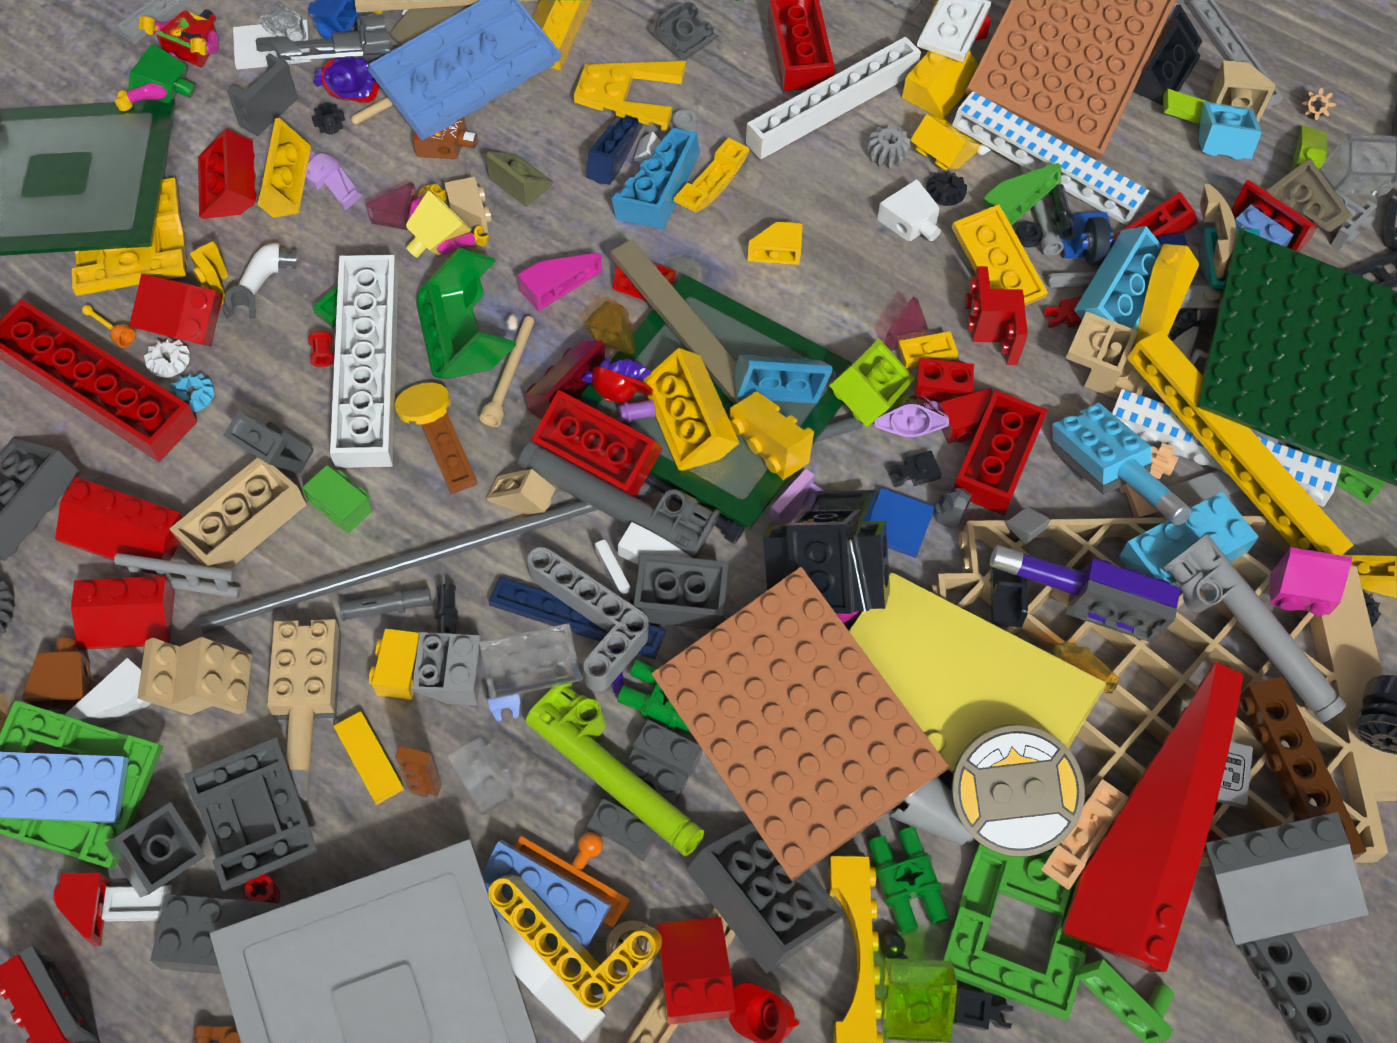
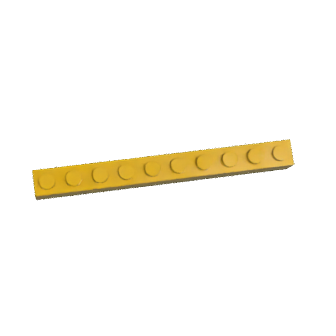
M1162 330L1140 340L1127 356L1129 362L1293 548L1342 556L1354 546L1250 428L1196 407L1203 376Z

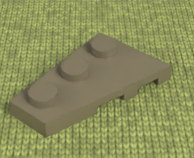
M1311 158L1267 189V191L1328 232H1331L1353 216Z

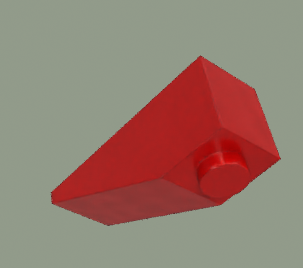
M1179 192L1123 230L1147 226L1155 238L1162 244L1179 237L1199 224L1194 209L1183 194ZM1121 231L1113 235V239L1115 241L1118 238Z

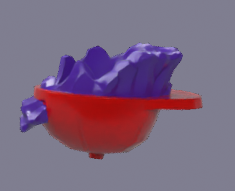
M353 56L339 57L329 61L324 67L317 69L315 72L316 77L313 80L317 87L323 85L329 95L343 101L370 103L375 100L379 90V84L368 71V62L364 58L355 59Z
M605 358L592 371H585V376L582 378V381L591 383L595 391L609 403L610 401L616 403L629 401L636 393L646 396H653L654 393L653 389L643 382L647 376L651 375V370L629 358L624 361L618 360L610 364L609 358Z

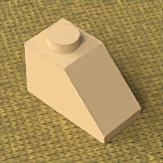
M533 469L497 476L486 499L491 503L530 515L542 513L548 509L556 488Z

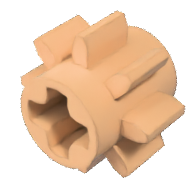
M1323 88L1319 89L1318 95H1315L1312 91L1308 92L1311 99L1302 103L1308 105L1309 108L1305 114L1315 113V120L1319 119L1320 113H1324L1327 117L1330 116L1328 108L1336 106V103L1330 102L1329 99L1333 96V93L1325 95L1323 94ZM1322 97L1321 100L1326 102V106L1321 107L1320 111H1318L1317 106L1313 105V101Z
M1163 442L1160 448L1152 446L1150 473L1157 479H1160L1162 474L1170 476L1179 458L1173 455L1174 447Z

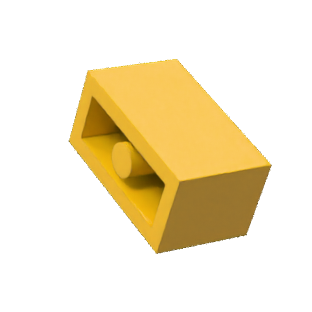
M385 629L383 639H378L376 645L377 664L376 667L372 666L369 674V684L373 686L376 696L405 700L413 699L414 691L412 690L420 633Z

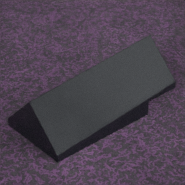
M1181 4L1176 5L1142 70L1134 92L1160 105H1163V94L1167 89L1180 91L1201 56L1198 48L1203 41Z

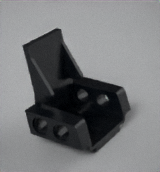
M876 490L808 491L795 519L790 523H770L763 536L767 591L802 567L836 614H852L853 612H865L870 609H885L890 593L886 521H871Z

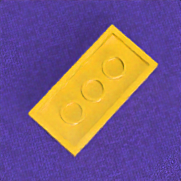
M999 204L953 222L951 228L975 272L977 266L988 267L990 289H1023L1025 306L1047 296L1048 292Z

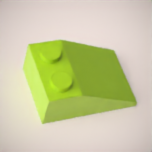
M878 338L829 386L833 389L835 396L852 410L854 417L867 427L893 405L914 381L915 377Z

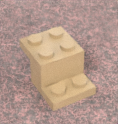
M1085 312L1066 356L1068 360L1091 368L1084 387L1118 399L1121 389L1142 395L1147 381L1127 359V356L1132 351L1131 348L1137 336V330L1090 312Z
M203 637L180 647L151 638L145 641L137 699L188 715L212 706L235 714L246 712L252 655Z

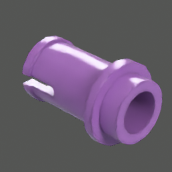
M652 399L628 404L626 401L623 402V405L618 406L621 422H627V424L631 423V420L655 417V407Z

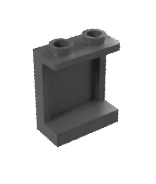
M270 53L266 56L269 70L245 91L233 84L227 90L239 126L256 136H259L275 121V118L282 115L298 99L289 64L284 59L277 58Z
M237 411L223 435L267 464L300 474L314 451L311 446L276 424L268 422L265 426L241 411Z

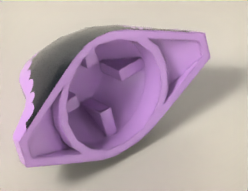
M919 395L900 396L887 411L875 420L876 428L904 437H918L949 426V417L938 410V403Z

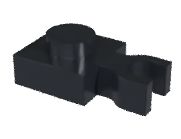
M932 451L906 457L904 461L905 466L893 465L888 468V475L899 474L901 476L894 479V487L903 485L907 480H911L914 486L939 480L942 475Z
M958 989L956 990L953 1024L985 1031L989 1030V1022H991L997 1028L1011 1029L1012 1023L1003 1022L1000 1018V1012L1013 1011V1006L1006 1004L991 1006L992 995Z

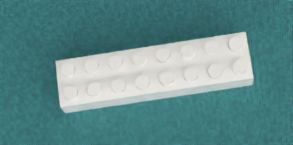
M395 255L339 256L330 454L336 468L393 467L399 276Z

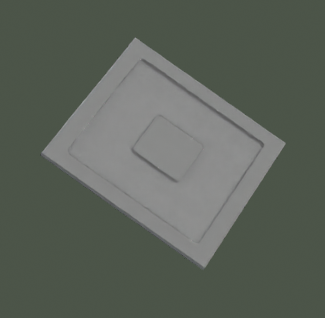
M470 839L209 933L241 1043H537Z

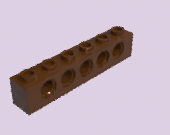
M1280 676L1248 685L1240 695L1241 709L1245 715H1248L1253 725L1254 737L1262 745L1267 755V765L1275 773L1280 783L1281 795L1289 803L1294 813V822L1338 812L1350 844L1353 859L1356 860L1367 850L1284 677ZM1266 711L1272 712L1276 719L1271 718ZM1280 739L1285 740L1290 748L1282 745ZM1293 767L1299 769L1302 772L1303 777L1297 775L1294 772ZM1307 796L1315 800L1317 807L1309 803Z

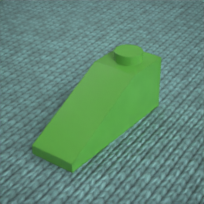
M1055 163L1002 181L986 193L983 198L984 210L999 204L1012 226L1062 181L1061 165Z

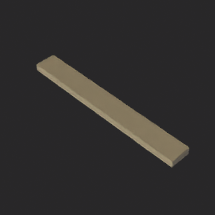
M631 239L611 250L610 257L690 352L701 355L709 376L734 405L742 401L743 399H736L733 371L737 362L635 241Z

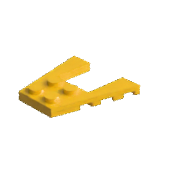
M686 61L585 64L574 93V103L603 111L604 108L616 111V116L625 118L626 115L638 118V123L649 126L650 122L661 125V130L667 131L672 117V107L629 102L626 99L633 78L682 84L686 72Z

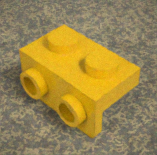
M212 241L204 246H200L189 254L195 266L193 273L200 284H202L199 287L222 293L221 305H223L225 294L220 281L227 278L228 273L217 245Z

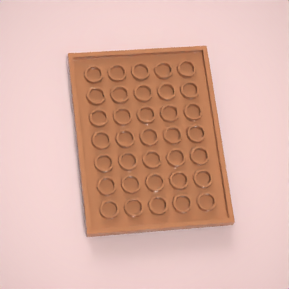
M1011 0L965 93L970 95L974 91L1055 138L1100 160L1176 0Z
M802 567L652 673L660 688L792 881L949 769L947 763Z

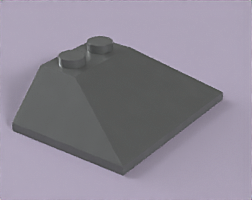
M277 737L184 774L193 803L201 812L216 858L212 861L223 891L318 852Z

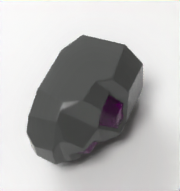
M964 488L943 491L934 509L936 522L950 529L958 527L969 506L972 494Z

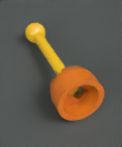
M83 306L82 312L84 315L92 316L110 329V338L117 346L126 348L133 343L135 331L124 324L113 326L95 313L92 306Z

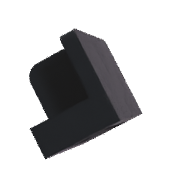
M992 567L990 572L991 624L1022 628L1028 615L1027 579Z

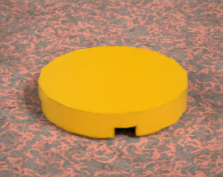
M433 382L421 383L404 390L396 398L394 405L398 418L404 423L410 424L409 421H416L417 425H423L443 417L447 412L446 408L448 405L451 406V399L447 388L443 385Z

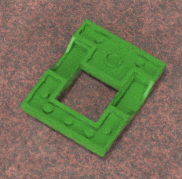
M14 700L0 733V752L31 753L37 741L77 755L122 756L129 760L119 823L0 818V834L114 870L117 862L105 845V842L133 824L164 746L131 735L100 728L69 716Z
M979 843L956 911V918L939 973L1067 1021L1071 1014L1080 980L1077 974L1081 966H1084L1087 954L1086 943L1061 932L1079 876L1068 890L1041 871L1054 848L1037 855L1019 857L995 852ZM999 894L1058 915L1044 974L982 951Z

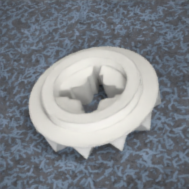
M168 337L163 342L157 340V344L153 347L148 346V353L144 355L150 373L166 378L181 373L187 367L190 361V353L187 346L180 339L173 341ZM164 352L170 355L171 363H168V361L163 358Z

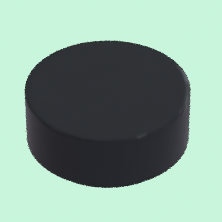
M1027 221L1018 225L1015 234L1023 247L1032 248L1039 244L1042 237V229L1036 223Z

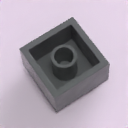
M171 802L159 807L105 842V845L139 897L150 895L206 857Z

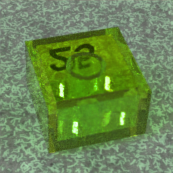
M885 958L881 997L883 1040L951 1043L957 994V981L952 961Z

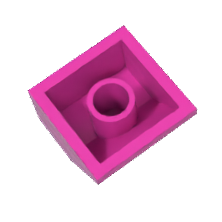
M1290 547L1270 573V605L1279 606L1288 611L1303 610L1318 616L1330 615L1341 603L1352 557Z

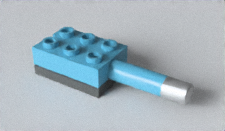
M1097 403L1080 411V416L1078 417L1068 416L1052 424L1053 450L1100 493L1104 495L1128 484L1174 525H1181L1189 519L1191 508L1150 473L1152 446L1103 405Z

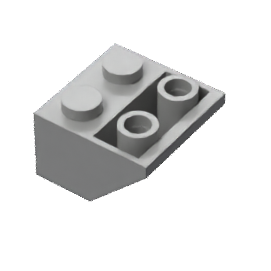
M420 632L412 690L446 704L477 706L484 654L481 635Z

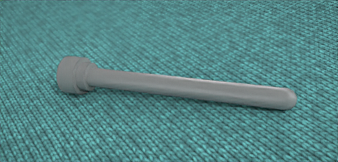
M1019 165L1022 175L1031 172L1030 169ZM1041 199L1033 206L1043 234L1040 244L1045 255L1053 256L1060 253L1064 245L1059 235L1053 232Z

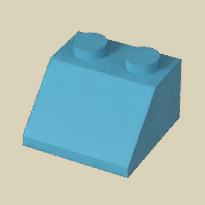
M1203 102L1198 137L1202 152L1211 156H1217L1218 154L1227 155L1237 160L1242 158L1252 159L1262 134L1253 109Z

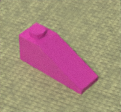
M599 253L540 261L531 267L525 268L518 274L519 291L537 311H540L602 272V257Z

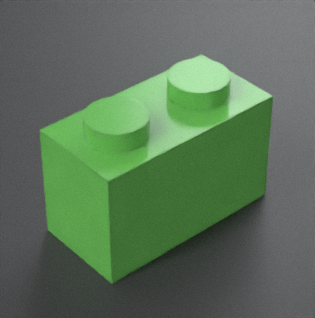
M328 465L302 487L307 502L347 534L372 512L369 494L360 486L355 488L350 484L349 478L342 471L337 470L335 472Z

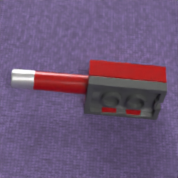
M30 945L21 951L20 955L17 954L0 965V994L5 1000L10 999L14 1006V1009L10 1011L12 1018L20 1028L25 1027L30 1037L26 1039V1043H99L98 1038L53 959L46 954L43 955L40 950Z

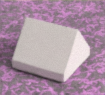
M653 132L640 139L634 161L643 163L645 159L649 160L654 155V149L661 140Z

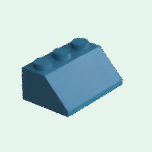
M753 354L739 355L733 371L736 399H745L758 391L771 401L817 404L832 373V366L821 360H810L807 358L767 357Z

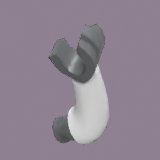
M270 243L262 246L252 257L238 286H234L226 292L223 301L225 317L229 318L234 314L233 308L235 306L245 305L249 308V318H255L256 303L254 296L271 274L278 273V268H286L288 265L292 266V269H296L297 250L293 249L292 252H287V249L279 248V243Z

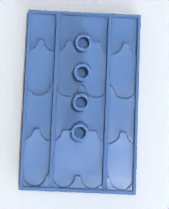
M480 0L394 49L389 54L369 64L368 71L423 141L454 125L457 120L484 107L487 102L524 84L527 79L552 67L555 62L560 60L562 53L518 0Z

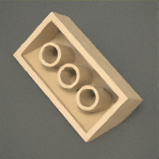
M257 457L169 529L198 564L229 570L304 508L306 503L297 485L275 466L269 465Z

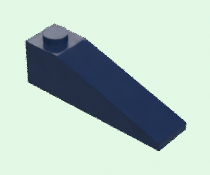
M626 115L625 118L616 116L589 150L586 178L594 180L599 184L610 185L619 174L644 125L638 123V118Z

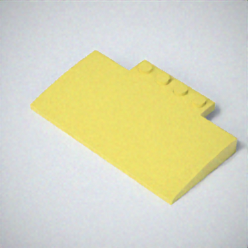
M893 572L889 575L890 593L886 608L870 609L869 611L862 612L849 632L947 763L949 772H954L959 756L975 737L993 727L1005 724H1026L1043 729L1055 736L1068 749L1070 748L1104 690L1106 682Z

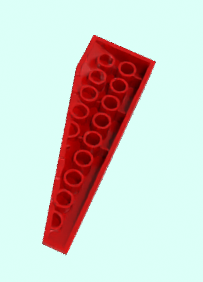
M1214 662L1194 692V698L1180 714V720L1173 731L1169 732L1164 739V745L1159 753L1154 755L1129 794V800L1124 808L1115 816L1112 827L1096 846L1097 850L1090 861L1086 862L1085 867L1080 873L1061 930L1062 933L1147 971L1167 972L1218 799L1234 730L1244 674L1218 662Z

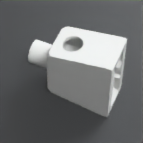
M917 179L880 203L877 220L907 241H912L921 234L929 241H933L941 232L935 225L939 214V207Z

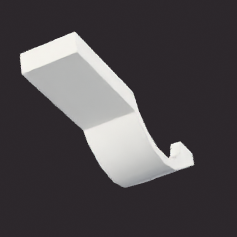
M498 916L496 920L515 976L540 1003L578 1039L584 1042L604 1020L605 1014L599 1008L590 1009L584 1006L509 923Z

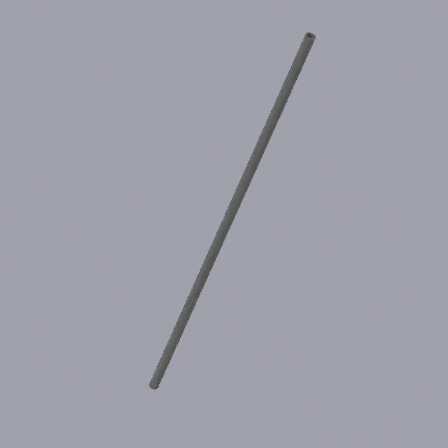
M854 416L830 423L816 442L863 428V423ZM644 482L636 498L657 492V490ZM580 500L199 618L202 632L210 631L598 509Z

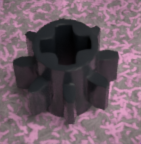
M323 103L314 109L313 124L314 127H319L321 134L333 135L340 129H343L342 122L345 121L343 111L338 110L337 104Z

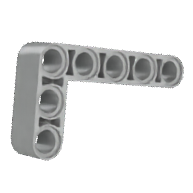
M545 547L534 548L530 551L527 558L531 580L608 632L586 658L583 666L586 686L593 691H603L612 684L646 644L649 636V620L642 611L550 549ZM540 564H545V565H546L545 567H536L537 565H540ZM564 579H565V580H570V581L567 582V583H560V582H559V581L564 580ZM586 595L594 596V597L591 598V599H584V598H582L583 596H586ZM608 611H615V612H617V613L614 614V615H607V614H605V613L608 612ZM632 627L641 628L639 631H631L629 629ZM614 648H620L623 651L620 653H613L610 650ZM594 670L604 671L601 675L591 674Z

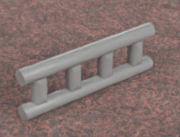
M117 553L114 558L115 565L127 566L128 570L123 571L122 578L166 576L173 589L239 598L241 593L240 587L228 584V582L234 581V570ZM142 569L155 570L157 574L145 573ZM170 573L185 575L186 579L172 577ZM199 577L214 579L215 583L200 581Z

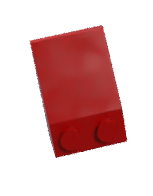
M141 274L129 327L211 347L223 294L194 285Z
M712 917L657 923V931L662 939L659 954L667 1025L733 1018L736 1008L722 918Z

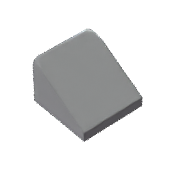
M1026 507L1007 521L1006 526L1026 545L1047 529L1050 519Z

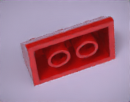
M225 129L198 156L200 218L208 219L241 215L254 205L257 195L255 193V154L253 153L252 140Z
M1251 180L1245 181L1231 209L1234 219H1236L1250 205L1254 206L1294 234L1287 248L1297 252L1311 240L1319 226Z
M167 577L74 580L71 613L78 650L145 647V641L151 638L170 643L175 590Z

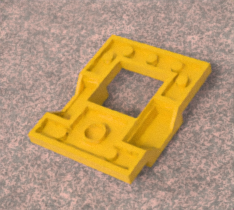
M175 177L163 179L152 247L75 251L76 268H72V289L76 296L139 285L141 274L163 279L186 276L185 235L181 222L178 185Z

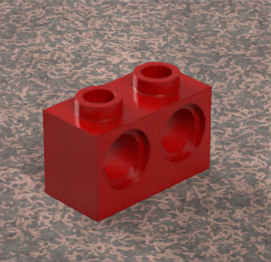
M919 358L915 373L914 395L923 396L930 401L940 403L973 393L974 364L963 361L953 362L937 360L935 358Z

